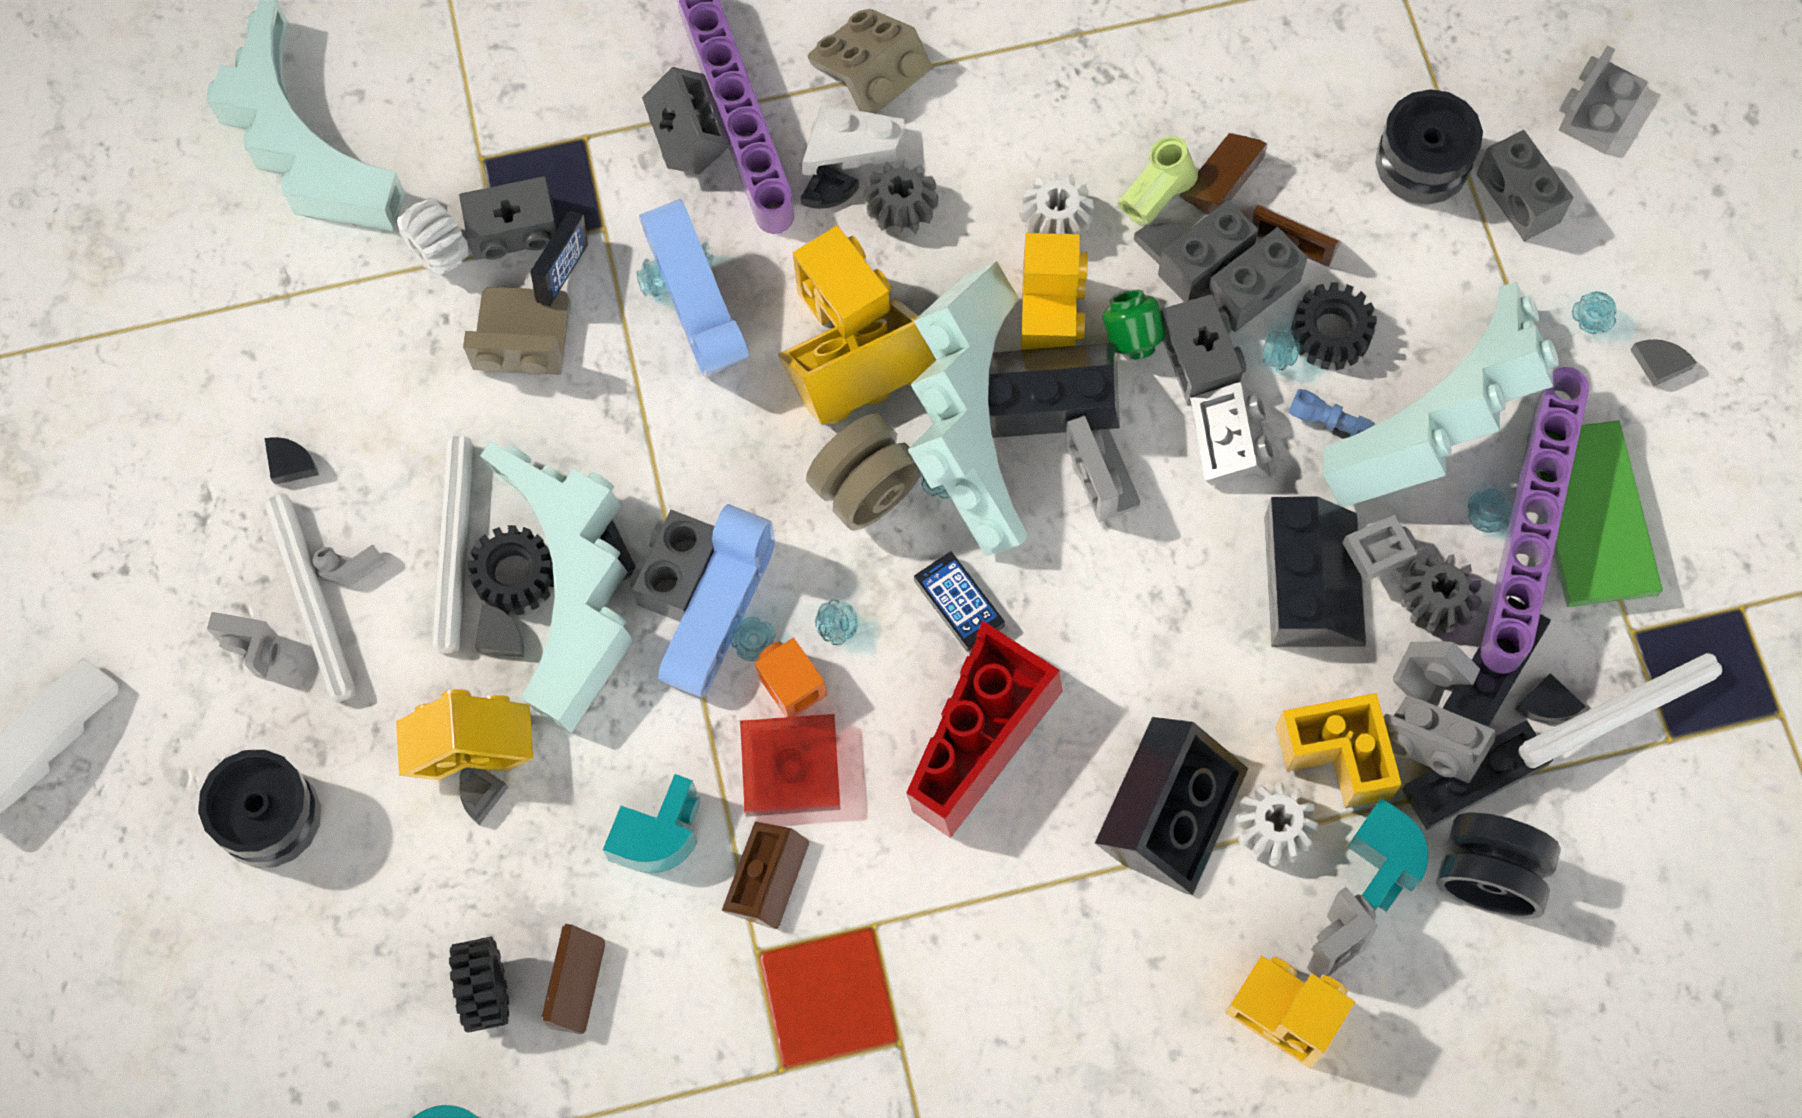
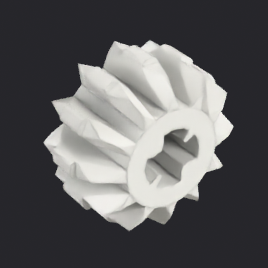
M1054 171L1050 175L1049 182L1037 176L1033 182V189H1025L1022 194L1023 204L1020 207L1019 216L1022 222H1026V233L1080 234L1081 237V232H1088L1092 223L1090 216L1094 213L1093 199L1088 198L1089 190L1087 185L1075 186V178L1072 174L1065 181L1059 180Z
M429 198L415 203L397 219L400 235L404 238L406 245L410 248L414 257L430 273L437 276L449 270L452 271L469 256L468 242L461 232L462 229L457 226L454 218L447 213L445 207L439 205L436 200Z
M1282 782L1275 784L1272 795L1263 785L1257 786L1254 791L1255 799L1247 796L1242 799L1240 806L1245 813L1237 814L1234 822L1236 826L1246 829L1239 835V843L1241 845L1252 842L1256 844L1251 852V857L1258 859L1263 850L1269 852L1268 861L1272 866L1278 864L1281 852L1290 863L1296 862L1299 858L1298 849L1309 851L1313 841L1308 835L1316 833L1319 828L1318 822L1307 818L1314 812V804L1305 803L1299 805L1298 801L1302 791L1298 788L1293 790L1290 797L1284 795L1285 787ZM1271 816L1279 817V824L1284 826L1282 832L1274 831V824L1269 822Z

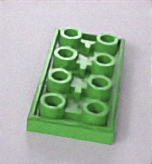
M1620 420L1581 425L1554 548V556L1567 607L1659 596L1663 591ZM1545 431L1550 439L1563 441L1557 433ZM1542 471L1536 472L1541 480L1554 482L1549 474Z

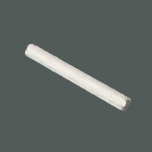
M453 436L447 441L432 644L435 650L440 653H455L460 649L474 449L471 439L465 436Z
M279 494L276 497L269 498L265 506L328 694L334 702H341L353 697L356 689L294 506L288 495Z
M1706 653L1525 741L1519 747V754L1526 766L1536 768L1715 680L1717 676L1721 675L1722 666L1717 662L1713 654Z

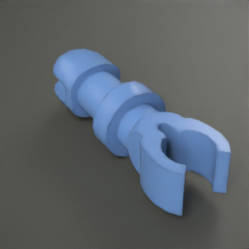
M1298 389L1288 411L1298 419L1312 422L1320 421L1325 423V429L1333 431L1334 428L1351 434L1350 437L1376 425L1373 421L1359 415L1357 418L1343 412V406L1334 404L1331 407L1316 394L1304 389Z

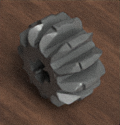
M905 159L901 162L900 168L894 169L886 161L885 166H883V173L872 172L870 186H866L864 190V199L868 204V216L870 219L878 220V227L881 229V232L890 226H894V232L899 237L904 227H909L917 234V231L920 229L919 222L930 224L933 219V210L938 206V194L935 192L936 182L933 176H925V169L922 167V164L910 170Z
M1435 553L1428 556L1426 565L1419 561L1415 562L1410 568L1411 576L1404 577L1401 583V589L1407 592L1401 600L1402 607L1415 608L1410 616L1411 623L1419 622L1422 618L1427 620L1426 629L1428 633L1434 632L1438 623L1441 624L1447 634L1455 630L1457 623L1463 626L1468 625L1473 618L1471 611H1477L1482 602L1481 598L1475 594L1481 588V580L1467 579L1472 571L1471 564L1464 565L1460 569L1454 566L1456 563L1454 554L1449 555L1444 564L1441 563ZM1444 595H1448L1449 598L1445 599Z

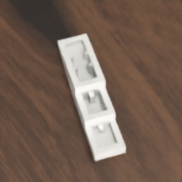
M85 658L79 660L45 689L0 733V814L50 773L49 762L84 734L83 722L118 695V683Z

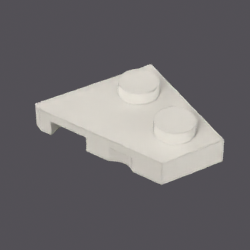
M821 104L802 161V174L808 176L815 175L817 166L840 163L842 170L857 168L867 163L881 164L886 163V161H896L904 133L905 119Z

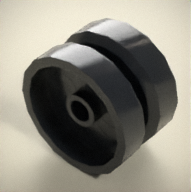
M1428 89L1412 92L1399 100L1387 117L1384 131L1377 147L1375 164L1380 180L1391 193L1408 202L1427 205L1443 202L1460 192L1470 176L1473 163L1481 149L1483 129L1478 114L1465 100L1446 91Z
M266 749L243 750L224 758L209 772L199 793L198 814L204 831L237 861L255 868L278 867L296 859L311 845L320 826L321 805L315 788L284 756Z
M1475 812L1458 814L1453 820L1447 841L1454 854L1446 855L1441 862L1436 880L1439 890L1452 899L1488 913L1520 919L1541 917L1545 912L1550 893L1548 884L1542 878L1550 877L1556 871L1561 852L1558 841L1540 829L1508 817Z

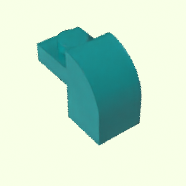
M674 774L657 818L621 805L603 847V852L608 861L643 873H660L670 870L686 860L697 844L693 831L683 827L685 823L689 825L693 823L700 805V797L696 796L697 790L693 780Z
M1381 797L1347 846L1379 869L1361 895L1368 901L1374 912L1378 907L1387 912L1403 889L1395 882H1398L1412 892L1421 882L1428 866V846L1419 826L1408 815Z

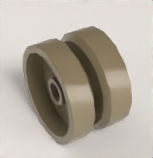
M878 413L868 414L841 430L822 448L806 473L808 485L824 501L834 500L832 511L852 531L863 529L890 512L905 498L922 474L907 450L910 446L905 442L896 443L898 433Z

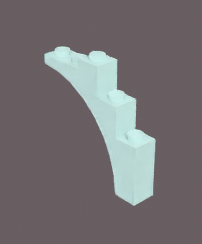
M259 0L256 11H252L249 15L247 23L248 35L244 47H240L237 51L236 67L220 65L215 81L213 80L209 83L207 89L208 105L213 110L220 124L247 128L244 135V147L257 169L285 173L282 179V194L287 199L294 214L394 231L405 196L397 173L364 164L335 150L312 133L291 109L282 79V47L288 21L278 0Z
M997 261L964 275L914 320L936 361L911 386L934 424L907 449L931 489L943 484L985 556L1019 546L1028 537L1012 505L1002 478L991 435L988 406L990 362L994 343L1006 315L1019 300Z
M1517 281L1499 288L1497 307L1487 330L1470 354L1445 379L1423 397L1392 417L1356 435L1324 447L1322 475L1339 506H1350L1446 476V456L1451 455V446L1500 431V411L1505 410V402L1553 387V367L1559 365L1556 350L1551 340L1543 341L1537 326L1533 323L1539 321L1535 302L1531 295L1524 297Z
M490 441L480 457L494 473L520 491L528 500L544 530L553 563L555 598L551 629L539 666L521 699L530 704L533 710L572 733L634 641L623 628L626 620L605 607L628 572L617 559L620 552L599 538L622 505L612 493L614 485L595 472H591L589 476H586L573 468L568 477L565 478L549 466L545 465L542 470L529 464L532 459L513 445L509 444L506 449H503Z

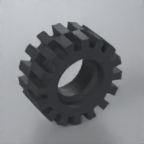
M1331 282L1327 291L1324 284L1317 285L1314 294L1310 290L1304 294L1303 300L1299 301L1294 315L1291 338L1293 343L1298 342L1296 351L1300 356L1306 352L1309 353L1306 362L1314 365L1316 359L1322 360L1321 369L1328 370L1331 362H1335L1336 370L1344 369L1346 361L1349 362L1350 366L1356 364L1359 357H1363L1366 354L1375 332L1377 316H1372L1375 309L1372 302L1364 305L1367 296L1362 291L1356 297L1353 296L1354 286L1349 284L1346 285L1344 291L1338 290L1339 282ZM1325 314L1338 315L1349 323L1350 333L1346 337L1339 339L1327 337L1318 330L1317 320Z
M508 525L507 533H502L500 527L492 529L495 537L490 540L484 534L479 539L482 547L479 549L473 546L470 553L474 560H468V570L471 573L469 578L480 599L484 600L486 605L497 607L507 615H509L510 609H514L517 615L525 614L523 608L530 605L532 610L540 607L537 600L541 597L546 601L550 596L548 587L554 588L552 558L543 539L538 534L534 537L531 529L523 527L522 532H519L516 525ZM509 556H521L530 565L527 577L516 585H504L495 577L497 565Z
M491 936L452 944L449 950L451 956L449 957V965L452 970L450 972V980L453 982L454 989H452L453 998L456 999L457 1014H460L459 1021L461 1026L464 1027V1031L470 1033L507 1025L510 1012L508 1008L509 996L506 993L508 987L507 981L504 979L505 970L503 963L501 964V954L499 949L497 950L496 941Z

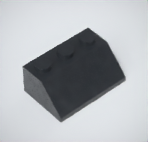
M1102 343L993 352L989 367L988 406L992 438L1065 433L1068 421L1083 416L1086 417L1091 430L1120 428L1116 344Z
M1318 496L1271 497L1264 516L1271 647H1365L1366 632L1362 576L1343 545L1347 535L1358 531L1357 513Z
M1152 717L1096 838L1095 844L1122 865L1185 894L1193 895L1249 768L1196 723Z

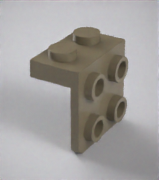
M873 9L854 13L849 18L848 23L834 34L822 38L817 43L816 48L807 55L811 65L845 81L859 111L874 114L878 113L933 69L915 27Z
M485 288L481 295L477 330L465 331L463 348L472 369L488 372L501 371L561 375L570 310L568 293L560 290L551 306L536 302L533 289Z

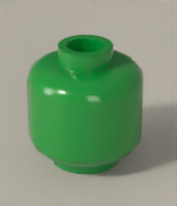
M1139 289L1125 291L1113 296L1109 300L1110 305L1102 314L1109 343L1116 344L1117 353L1129 354L1130 359L1133 360L1153 355L1156 352L1155 347L1166 336L1164 320L1156 298L1145 295L1143 290Z

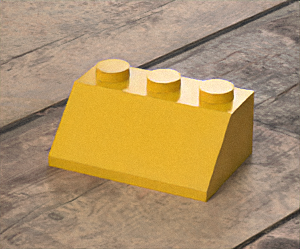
M894 298L889 301L890 312L847 339H844L837 328L833 327L778 354L780 362L808 412L821 425L841 422L850 416L851 411L865 404L872 405L886 400L892 391L904 385H911L936 361V358L914 323V320L919 316L898 299Z

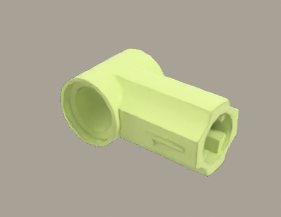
M1165 137L1153 145L1149 155L1150 164L1118 201L1120 209L1132 221L1143 227L1146 224L1150 225L1175 194L1188 191L1197 181L1198 172L1186 142L1179 137Z

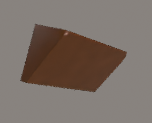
M1228 133L1198 171V178L1194 186L1188 191L1181 193L1180 197L1209 215L1228 199L1232 200L1264 159L1268 144L1260 139Z
M1257 205L1254 210L1252 223L1259 229L1257 236L1264 238L1275 228L1279 227L1308 259L1324 266H1330L1341 244L1340 239L1265 206Z
M755 821L721 911L768 928L778 929L808 849V839L792 828Z
M565 923V926H562L541 1019L550 1029L584 1034L587 1029L601 967L605 940L572 924Z

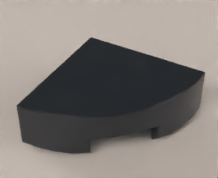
M826 165L818 166L816 174L813 175L800 197L801 205L817 209L840 205L857 192L859 180Z
M281 437L264 438L270 478L275 485L319 475L314 460L300 444Z
M1550 673L1515 709L1532 720L1566 721L1578 715L1586 706Z

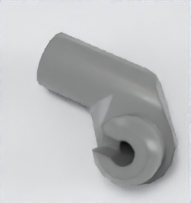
M371 545L353 558L337 555L333 548L324 547L319 549L312 559L316 567V573L324 580L347 585L356 583L386 563L374 545Z

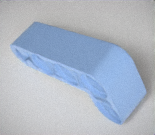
M678 199L639 214L643 231L703 376H709L746 361L749 358L746 343L736 321L730 318L683 201Z
M730 504L725 505L718 516L712 534L714 552L670 642L658 672L659 681L701 698L707 694L769 563L775 545L771 520Z

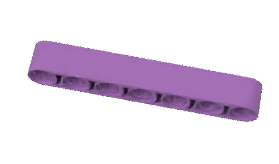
M677 0L679 14L701 73L706 76L730 140L731 146L729 150L756 223L766 233H782L790 228L794 220L791 189L720 0ZM718 63H727L723 66H715ZM733 97L740 98L736 101H727L728 99ZM746 132L754 133L748 137L739 136ZM757 168L768 169L761 173L752 172ZM774 203L782 205L777 209L765 208L766 206Z
M1570 367L1559 368L1553 372V387L1541 391L1534 411L1481 645L1483 663L1496 673L1506 674L1516 670L1531 651L1535 640L1589 393V383L1586 376L1579 370ZM1555 391L1566 393L1571 400L1559 398ZM1545 431L1557 433L1563 441L1550 439ZM1542 471L1549 474L1554 482L1541 480L1536 472ZM1526 513L1538 514L1545 524L1533 523ZM1525 554L1531 557L1536 566L1527 567L1523 565L1516 555ZM1515 596L1520 598L1524 602L1526 609L1518 610L1513 608L1508 603L1507 597ZM1497 639L1511 641L1515 645L1517 653L1512 654L1503 651L1498 646Z

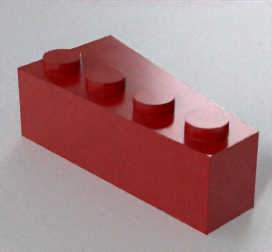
M982 621L974 647L970 656H967L964 661L958 683L951 698L947 699L941 713L942 718L934 737L930 738L906 792L912 812L949 838L954 835L1063 692L1059 669L985 621Z

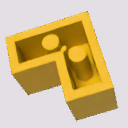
M838 225L792 252L798 295L822 326L831 321L844 339H847L890 312L889 293L891 292V286L887 278L878 268L875 270L870 268L864 260L866 255L861 244L854 236L847 238Z
M1025 233L1021 350L1075 346L1076 339H1084L1085 313L1077 312V299H1085L1088 252H1080V234Z
M464 689L448 690L441 694V698L430 704L416 706L413 713L396 721L399 776L441 780L466 767L507 772L534 759L530 704L510 702V697L505 695H492L482 698L471 696L470 691Z
M1377 693L1282 711L1275 728L1287 772L1333 763L1345 808L1376 803L1381 797L1386 801L1392 800L1402 783Z
M1261 955L1225 1013L1305 1066L1311 1068L1326 1052L1356 1001L1346 996L1348 989L1330 976L1322 975L1318 978L1311 973L1304 983L1296 977L1297 970L1284 960L1277 957H1272L1269 960Z

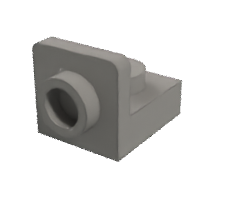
M1396 515L1347 535L1343 541V545L1365 582L1393 569H1396L1398 573L1408 570L1418 554L1413 534L1407 527L1401 526Z
M211 612L207 630L220 642L219 646L230 652L246 654L245 666L255 676L265 678L269 665L273 666L278 659L280 641L277 633L266 621Z
M1410 642L1393 676V682L1406 695L1429 702L1437 685L1442 687H1449L1451 684L1473 685L1480 668L1454 642Z

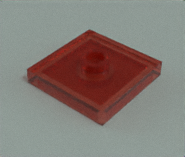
M835 714L740 721L744 813L746 817L841 810Z

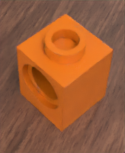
M794 637L784 644L778 641L769 645L759 654V660L754 662L757 677L788 721L827 696L824 679Z

